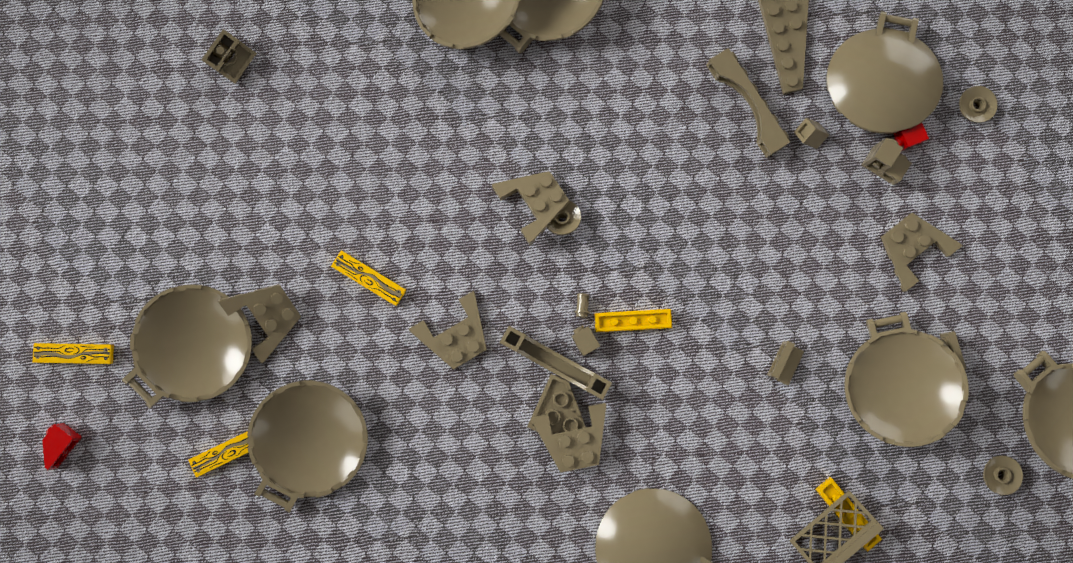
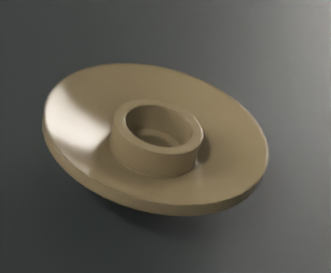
M970 87L960 97V111L971 122H986L997 111V99L994 93L986 87Z
M569 201L568 206L546 228L557 235H567L574 232L581 222L580 209L575 203ZM560 218L566 219L564 222L559 221Z
M996 456L985 465L983 478L985 484L992 492L999 495H1010L1020 488L1023 481V471L1019 463L1013 458ZM999 471L1002 473L1000 478H998Z

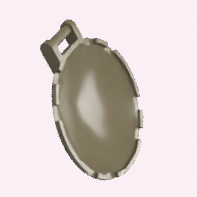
M412 0L415 18L423 32L434 42L452 49L475 48L495 39L511 23L520 4V0Z
M520 0L516 15L509 26L522 35L523 38L518 41L506 30L500 36L514 46L515 50L521 54L533 40L555 41L576 34L594 19L604 0Z
M881 11L876 29L866 30L850 37L833 54L826 75L827 91L831 96L835 109L849 119L851 124L874 133H898L922 123L938 105L943 91L942 69L931 49L915 37L919 18L913 17L909 19L888 15L887 12ZM889 22L909 26V32L886 28L884 23Z
M203 285L177 286L169 288L153 297L139 312L130 337V350H132L135 368L122 381L126 385L129 384L142 397L149 409L155 406L163 397L181 402H198L214 398L232 387L244 373L252 351L251 329L242 309L227 316L218 303L219 299L229 298L225 293ZM139 376L156 395L152 397L135 378Z
M901 312L899 315L866 320L870 339L862 344L852 356L844 381L846 401L856 421L875 438L896 446H923L946 436L961 420L969 395L967 375L958 356L937 337L911 329L906 312ZM901 323L902 328L879 333L876 331L877 327Z
M1041 351L1036 355L1037 358L1026 367L1014 373L1015 379L1026 391L1023 403L1024 428L1028 440L1037 455L1050 468L1073 479V363L1057 365L1047 352ZM1042 364L1045 370L1031 380L1028 375Z
M313 380L292 382L270 393L255 410L247 433L249 456L262 478L254 495L262 496L284 507V510L290 513L298 498L325 496L345 486L360 469L368 446L366 422L355 401L341 389L325 382ZM269 486L291 498L290 501L265 489V487Z
M645 488L621 497L604 514L597 530L595 543L597 563H713L711 562V534L704 517L690 501L669 490Z

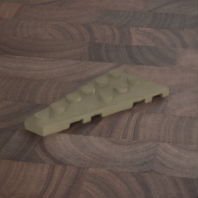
M758 0L782 93L784 95L801 91L804 80L809 0Z

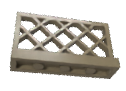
M848 490L789 541L808 563H814L811 560L812 552L823 553V561L821 563H844L884 528ZM848 496L854 501V510L842 509L843 501ZM840 504V509H835ZM857 505L862 511H857ZM838 511L839 523L827 522L828 513ZM842 512L854 513V524L842 523ZM857 513L866 514L871 521L865 526L856 525ZM815 524H825L824 536L812 534ZM827 525L839 526V537L827 536ZM842 526L853 527V536L842 538ZM801 536L810 537L809 548H802L795 541ZM812 537L824 539V550L812 549ZM827 539L838 540V548L835 551L826 550Z

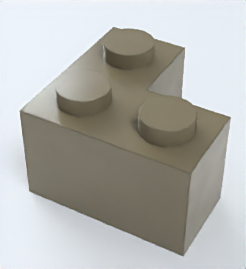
M885 138L872 147L861 165L890 184L895 185L902 180L912 162L908 161L905 155L900 154L903 148L899 146L896 140Z

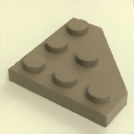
M551 374L532 417L548 414L552 434L585 428L586 426L569 382ZM530 419L527 427L537 431Z

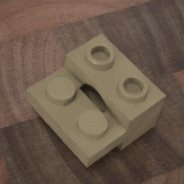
M223 29L201 60L236 84L257 53Z

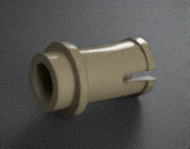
M579 293L577 294V310L574 313H576L578 318H588V314H590L588 311L589 295Z

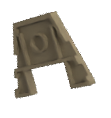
M550 171L492 184V188L500 201L519 192L536 218V221L521 228V233L529 245L535 242L540 233L542 234L551 221H554L569 204V199Z
M914 213L908 214L881 236L903 292L908 291L919 282L907 264L933 243L937 245L946 257L951 256L962 247L961 243Z
M280 284L218 300L227 316L247 306L263 328L268 338L252 347V351L261 363L268 358L301 318L300 313Z
M474 291L459 299L468 318L434 337L424 320L409 328L413 335L452 369H456L487 350Z
M606 403L588 406L592 426L555 434L551 432L548 414L531 417L532 423L560 473L599 465Z

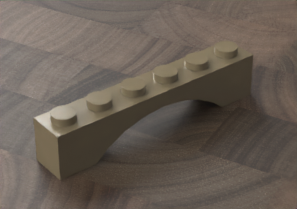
M727 48L709 59L706 66L715 80L735 89L749 104L757 125L756 143L765 157L768 158L790 143L787 132L779 126L778 118L771 114L768 109V103L758 94V88L749 80L745 68H741L736 54Z
M508 326L500 341V344L601 400L604 399L612 382L569 360L511 326Z

